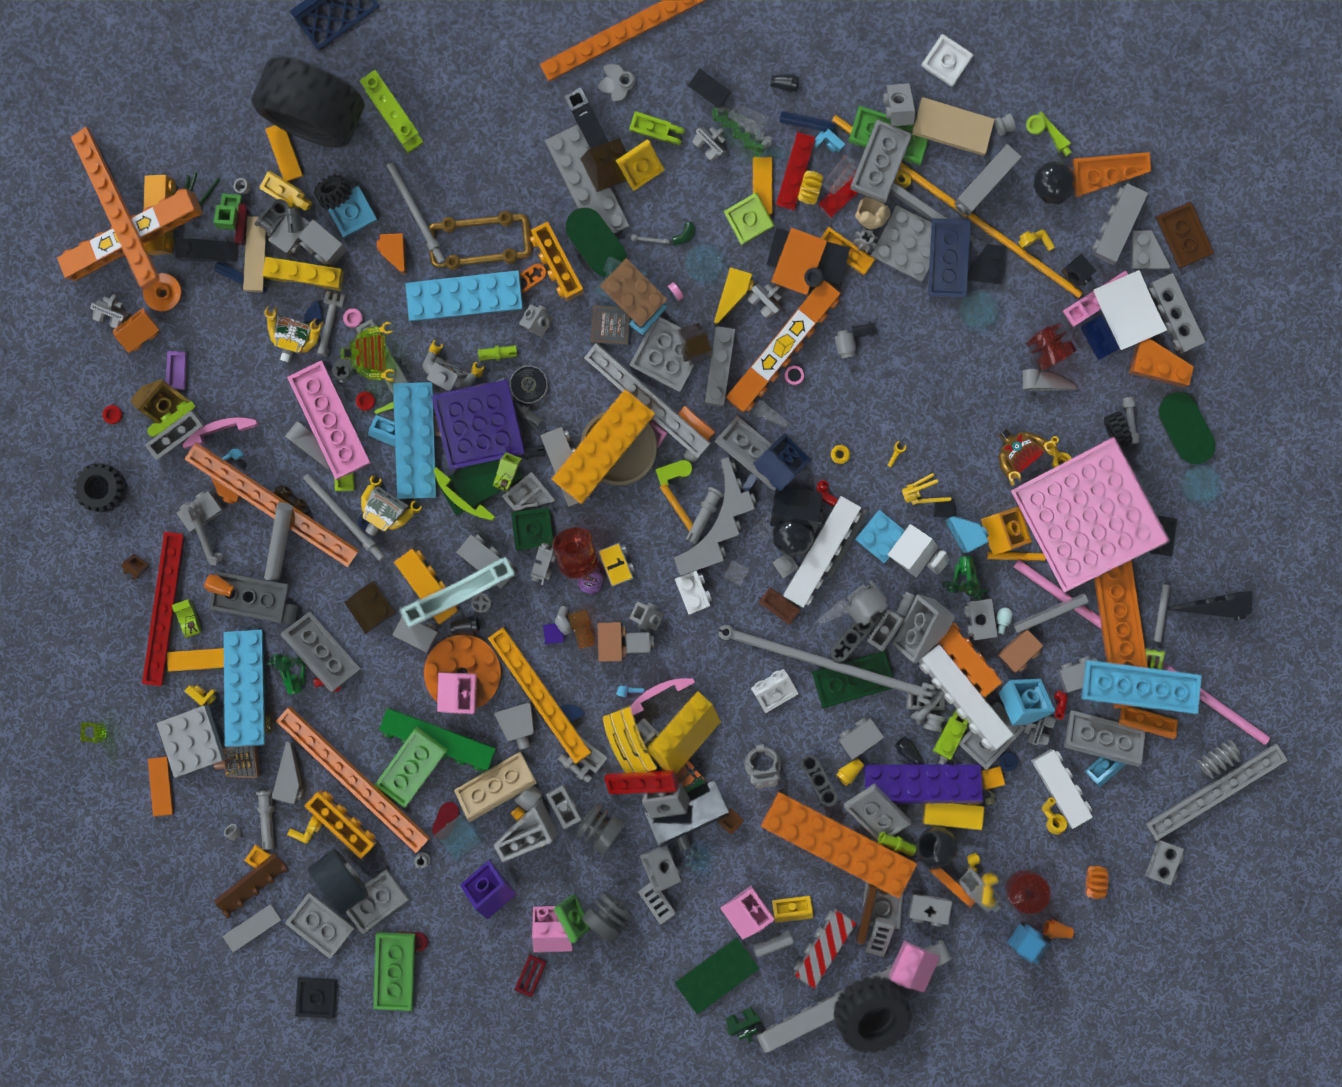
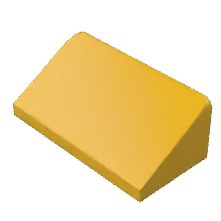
M810 896L772 900L775 923L813 918Z

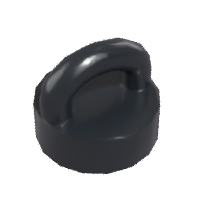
M810 268L806 271L804 279L807 285L816 288L824 282V274L818 268Z

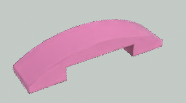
M1125 270L1106 284L1127 276L1128 273ZM1093 291L1063 310V313L1072 327L1101 310V307Z
M249 418L218 420L194 432L183 443V447L190 449L196 442L200 445L205 444V435L237 425L238 430L245 431L260 426V423Z
M672 679L650 688L630 706L632 715L644 710L641 702L675 685L677 691H680L695 683L694 679Z

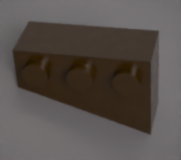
M700 323L677 330L682 343L681 354L684 362L688 361L689 366L711 359L713 350L707 333L702 329Z

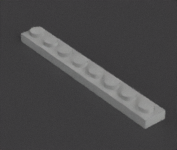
M598 343L584 357L622 392L626 389L655 413L653 420L695 457L700 458L711 445L704 436Z
M1274 744L1148 821L1145 825L1157 841L1288 760L1278 744Z

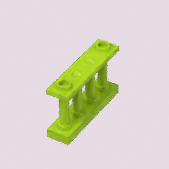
M376 70L359 80L407 153L409 154L422 145L424 142L418 135V131Z

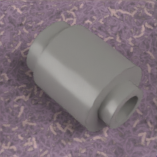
M849 330L837 332L838 336L834 338L838 355L840 354L841 359L856 356L855 351L857 348L853 333H849Z

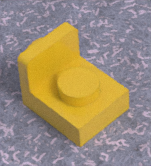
M189 685L185 690L201 706L211 705L217 698L215 694L218 692L216 689H211L205 696V690L199 685Z

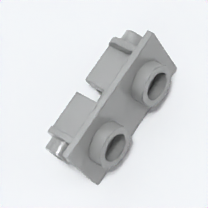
M542 543L539 546L536 559L542 561V564L534 563L531 580L538 582L541 579V585L544 584L545 580L549 581L552 573L549 567L551 562H555L557 551H554L556 545L552 549L546 543Z

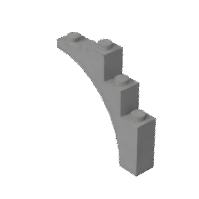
M728 457L721 460L724 472L725 493L718 519L711 531L700 543L689 551L674 557L680 576L724 561L723 557L726 554L723 546H719L718 543L739 536L738 531H741L738 519L734 520L733 517L755 509L754 505H757L753 494L750 495L749 491L740 492L743 489L740 478L736 479L734 472L737 471L734 461H730Z

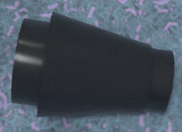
M795 74L772 75L770 86L790 93L793 91L797 92L799 76H795Z
M470 616L451 622L450 629L452 634L475 635V633L480 632L478 617Z
M904 736L895 744L896 752L914 765L922 760L923 757L911 738L908 739Z

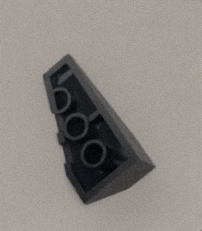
M1240 591L1172 605L1167 608L1170 611L1228 618L1234 617V620L1246 619V615L1252 614L1253 592Z

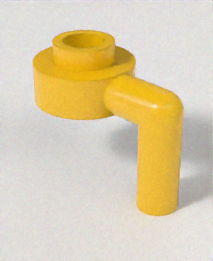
M1043 229L1032 233L1027 231L1020 236L1021 240L1018 241L1022 249L1039 239H1042L1048 251L1056 248Z
M1053 436L1050 441H1054L1057 445L1059 438ZM1055 447L1049 449L1054 457L1052 461L1053 468L1059 466V462L1065 463L1072 459L1069 454L1059 452Z
M1050 797L1042 806V811L1048 818L1046 827L1049 832L1059 835L1067 828V821L1062 815L1052 812L1051 807L1056 801L1053 797Z
M313 815L305 834L290 828L287 835L307 844L310 842L313 833H318L322 822Z

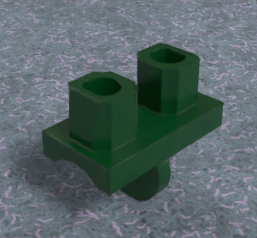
M752 1007L742 1011L746 1020L741 1023L738 1022L736 1015L726 1018L728 1026L726 1030L730 1037L744 1031V1033L738 1035L740 1041L745 1038L748 1039L749 1043L753 1041L751 1035L758 1033L756 1027L748 1029L762 1023Z

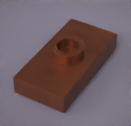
M771 587L759 600L760 604L788 625L791 624L800 612L798 607Z

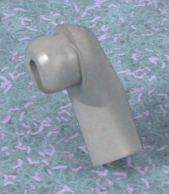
M561 606L555 618V624L563 634L568 635L572 631L571 624L566 618L569 609Z

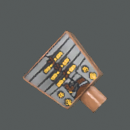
M257 746L224 749L223 752L226 760L214 764L215 770L225 769L226 777L257 778L261 776Z

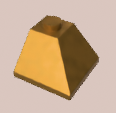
M162 379L143 385L129 400L137 410L159 424L162 422L160 418L168 412L174 414L178 411L176 407L183 401L189 402L185 396Z

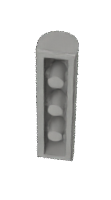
M279 502L276 508L264 576L266 580L276 581L281 577L293 510L290 504Z

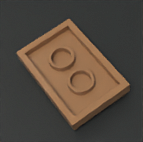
M627 258L599 286L639 327L667 301L665 296Z

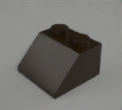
M620 138L588 149L580 158L597 192L627 181L616 162L617 159L627 153Z
M377 581L370 582L344 602L365 634L398 613Z

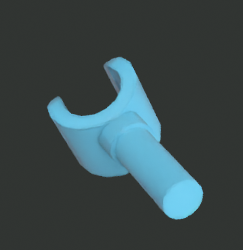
M232 449L221 459L227 461L233 458L235 461H238L239 457H242L244 454L240 449Z
M621 685L618 687L616 694L626 698L628 692L644 693V688H632Z

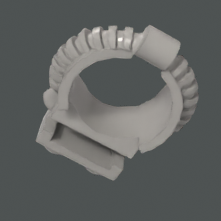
M764 744L756 745V748H753L747 754L744 762L750 782L755 785V789L775 787L780 780L781 759L774 749L767 746L764 747ZM759 752H765V755L774 761L773 767L767 771L755 770L751 763Z

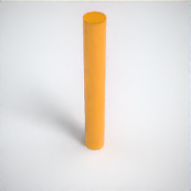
M662 484L660 489L690 532L693 526L692 521L667 484Z
M987 552V559L1045 561L1046 559L1043 553L1003 552L993 555L992 552Z

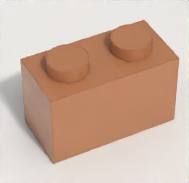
M621 622L598 623L599 662L622 661V657H626V645H622V638H625V626H621Z
M1026 629L1014 638L997 656L1012 672H1021L1027 667L1028 664L1026 662L1031 657L1035 659L1042 652L1040 649L1043 645Z

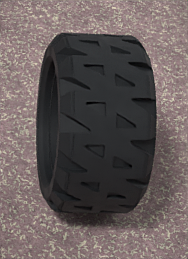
M275 57L267 61L251 99V103L257 113L273 125L299 138L330 148L344 147L350 143L365 107L364 99L352 85L322 68L290 57Z

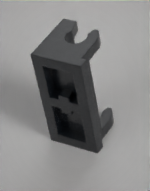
M700 68L687 85L718 109L732 93Z

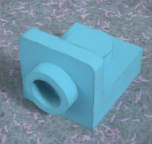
M829 129L825 133L821 131L815 138L817 142L814 147L816 149L824 141L827 142L826 146L832 152L837 151L840 153L845 146V143Z

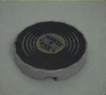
M532 365L518 368L510 379V390L513 396L525 404L540 401L548 389L545 374L539 368Z

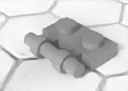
M581 737L591 751L590 755L581 760L585 764L582 769L573 762L571 757L567 758L563 754L557 760L563 764L564 768H569L573 771L578 779H583L588 783L592 777L586 772L591 769L596 773L608 757Z

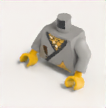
M433 340L422 365L423 370L428 374L427 380L447 391L470 387L476 380V377L482 376L484 366L480 369L476 368L478 363L475 362L471 373H467L437 357L443 344L440 347L435 346L436 340Z

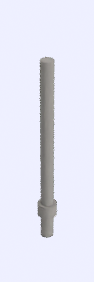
M393 162L387 164V168L427 241L428 249L430 252H433L439 264L444 263L446 260L439 249L440 245L437 239L433 238Z
M310 474L305 475L303 479L363 543L362 546L367 551H370L378 561H381L385 556L375 546L376 543L359 529Z

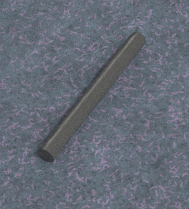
M863 509L861 511L860 518L852 527L849 537L845 540L841 551L834 559L830 570L826 574L827 577L833 579L870 513L867 510Z

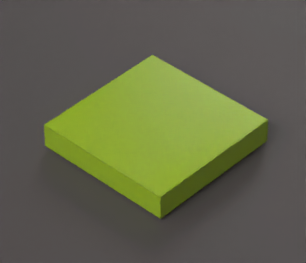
M757 192L723 211L741 245L775 227Z

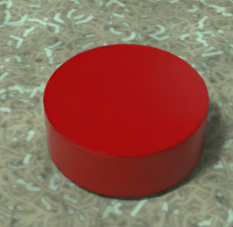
M364 391L357 395L356 405L361 410L369 411L375 406V397L370 392Z
M109 405L103 410L102 416L105 422L117 424L122 420L123 413L118 406Z

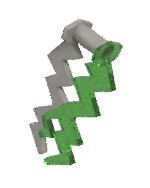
M727 107L713 108V121L722 122L721 127L732 128L734 139L743 140L744 148L753 150V154L756 157H759L763 151L772 145L773 138L770 136L764 137L759 127L751 128L750 123L738 121L737 112H730V108ZM717 111L725 113L724 116H718ZM740 128H745V133H740ZM750 134H756V140L750 141Z

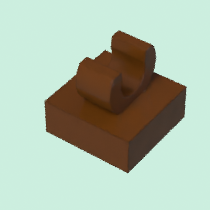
M133 554L123 562L121 567L124 569L123 574L129 572L133 575L132 580H135L146 571L149 564Z
M730 807L728 809L730 815L717 820V822L731 835L744 820Z

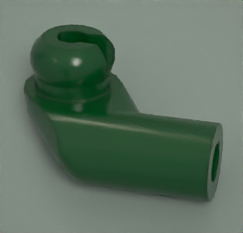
M692 222L684 224L685 228L682 234L672 236L674 246L688 243L692 240L696 232V227Z

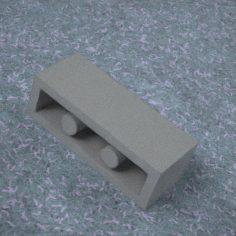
M193 409L146 443L145 446L153 457L158 460L204 426L205 422Z
M470 535L456 552L478 571L501 559L499 557L501 553L494 547L490 549L484 545L486 541L479 535L475 537ZM507 559L513 573L515 574L517 571L513 568L516 565H514L510 560ZM511 578L497 584V586L503 589Z

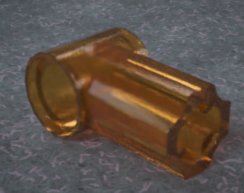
M587 609L568 613L579 649L595 645Z

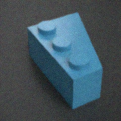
M1019 923L1007 941L1016 952L1032 963L1037 964L1051 945L1043 940V936L1027 923L1025 926Z

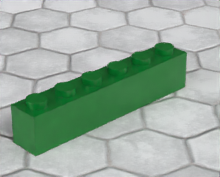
M386 709L379 731L383 732V736L391 739L395 736L401 738L400 742L405 743L413 730L418 727L447 749L442 758L452 757L455 759L454 762L464 766L466 763L473 765L472 769L480 772L489 770L496 747L394 709Z

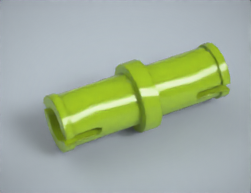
M497 345L495 348L478 349L479 361L492 359L500 361L502 358H516V345L499 347Z
M881 832L878 836V843L890 847L894 852L900 851L910 857L916 852V845L903 841L899 836L894 837L885 832Z

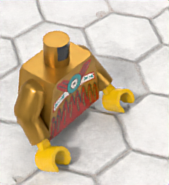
M1006 428L998 435L1005 443L999 449V466L1001 471L1009 478L1012 486L1015 485L1013 481L1015 478L1021 482L1020 473L1045 452L1044 449L1049 455H1053L1052 451L1049 450L1051 447L1058 449L1054 441H1048L1040 435L1030 432L1023 433L1021 431L1013 436Z

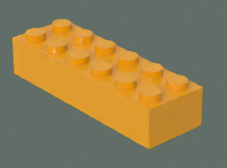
M625 389L551 480L583 505L655 417V413Z

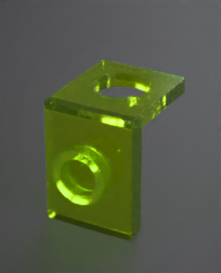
M81 722L80 741L93 743L104 741L106 738L104 723ZM89 726L94 727L92 738L85 735V729Z

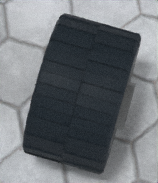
M332 849L308 867V872L320 892L341 915L368 896V892L355 869L336 849Z

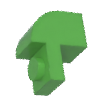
M222 193L221 204L216 205L214 225L217 229L236 231L238 204H242L243 199L241 195Z

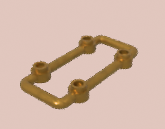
M502 211L499 216L457 221L452 217H446L442 222L433 223L428 227L434 239L435 230H444L445 232L452 233L456 228L498 223L508 227L512 222L522 221L525 251L516 252L514 249L508 248L502 254L466 258L449 255L444 263L439 264L433 252L429 250L430 262L436 268L448 267V269L455 271L463 265L498 261L514 264L517 259L528 258L532 253L529 219L525 214H512L509 211Z

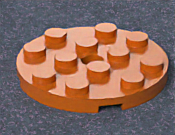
M471 635L448 637L439 642L426 659L424 680L427 690L433 699L438 702V673H457L459 668L464 667L467 669L468 674H477V709L485 705L494 696L501 680L499 659L492 647L480 638Z

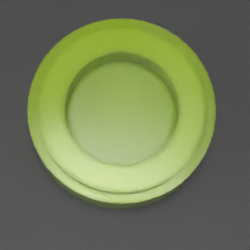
M1033 115L1027 120L1026 128L1030 133L1039 135L1046 129V121L1040 115Z

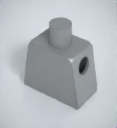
M531 702L495 712V716L508 741L516 739L519 750L530 747L527 735L535 733Z

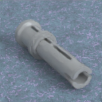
M712 487L708 488L709 492L705 500L701 502V510L685 538L688 542H693L695 545L711 514L716 512V506L720 498L724 496L722 492Z
M273 790L256 791L259 804L257 811L260 813L262 849L265 850L275 848L272 812L275 809L272 806Z

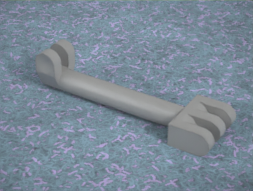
M326 291L323 302L324 305H329L320 346L316 354L329 358L330 352L327 346L337 307L343 308L346 295L341 294L340 301H337L338 293L334 292L333 298L330 299V291Z
M195 501L183 511L186 522L194 523L208 563L216 565L224 557L221 553H213L199 517L204 513L202 505L199 501Z
M940 689L930 700L931 705L926 704L920 711H915L910 717L915 719L916 723L920 725L925 720V716L944 698L945 693Z

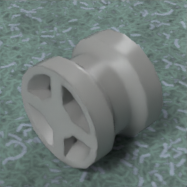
M1010 113L1006 114L1003 118L997 117L994 119L999 136H1004L1007 132L1012 133L1016 131L1015 122Z
M480 593L472 598L471 604L475 611L482 613L490 609L492 602L488 595Z
M928 713L923 728L942 732L941 724L944 722L945 717Z

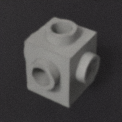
M530 304L519 324L531 333L543 337L553 317L547 314L549 310L541 305L535 307Z
M637 601L629 619L637 622V627L648 631L649 628L657 631L664 613L657 611L659 607L648 602L647 605H644Z

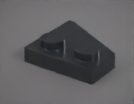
M987 244L969 270L968 281L1001 285L1006 246Z

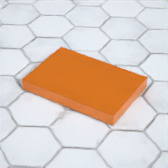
M791 227L771 282L807 295L810 286L805 282V273L810 268L818 267L827 240Z

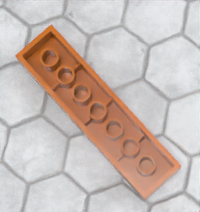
M780 791L774 797L761 823L762 828L899 899L917 865L915 861L892 851L890 848L879 844Z

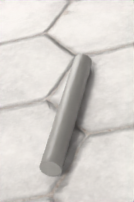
M1162 585L1154 641L1162 642L1170 585Z

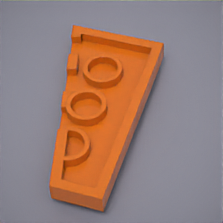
M1150 152L1072 159L1073 172L1076 177L1075 197L1151 172Z

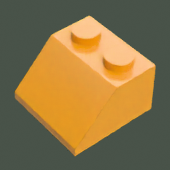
M1019 506L981 519L982 526L985 527L989 534L987 539L993 555L1032 542Z

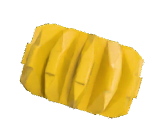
M815 171L805 172L798 195L799 201H803L806 204H815L817 202L823 181L822 174Z

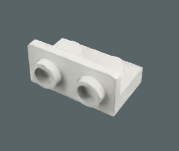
M693 571L675 579L688 614L710 606L709 602H712L709 591L705 592L702 584H705L702 573L698 574L697 571Z
M784 669L774 672L769 678L761 680L751 687L765 713L798 695L796 688Z

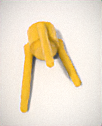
M934 473L902 489L906 503L912 502V505L951 501L952 498L918 499V497H921L920 490L939 482L936 479L920 485L934 477Z

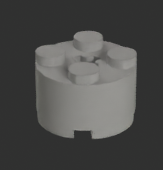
M872 580L868 581L869 586L866 587L863 584L847 597L849 600L847 604L845 602L842 603V606L855 622L862 623L863 625L871 621L874 613L877 611L881 612L888 606L886 604L887 598Z

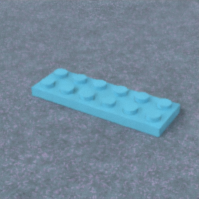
M519 270L406 283L409 321L523 310Z
M432 382L393 383L397 499L436 498L433 401L431 397L433 395Z
M263 630L224 632L225 747L265 745Z
M1086 660L1082 699L1198 714L1201 675Z

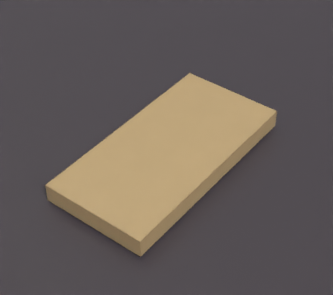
M922 97L912 135L984 156L994 119Z
M520 751L456 788L454 792L467 820L471 822L535 785L537 782Z

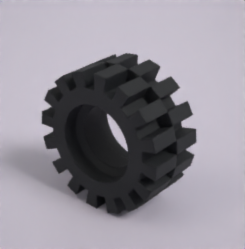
M333 174V177L329 175L327 179H321L323 182H318V186L314 187V196L322 208L327 210L329 208L335 209V206L340 207L341 203L345 204V199L349 200L351 188L341 175Z
M1118 411L1105 416L1104 425L1110 439L1115 437L1121 448L1131 444L1133 439L1132 433L1129 430L1130 427L1127 425V420Z

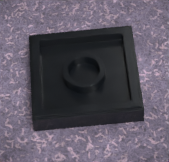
M298 977L295 1017L334 1019L337 979Z

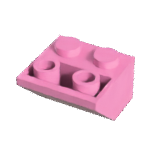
M438 673L437 712L476 713L477 674Z
M752 885L720 907L742 940L759 932L775 920Z
M556 906L533 907V952L572 951V943L553 909Z

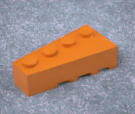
M953 623L947 634L936 645H940L980 695L985 697L998 687L1002 681L998 678V674L994 669L989 668L985 663L984 657L979 652L976 653L972 648L974 646L970 640L962 637L960 634L962 631Z

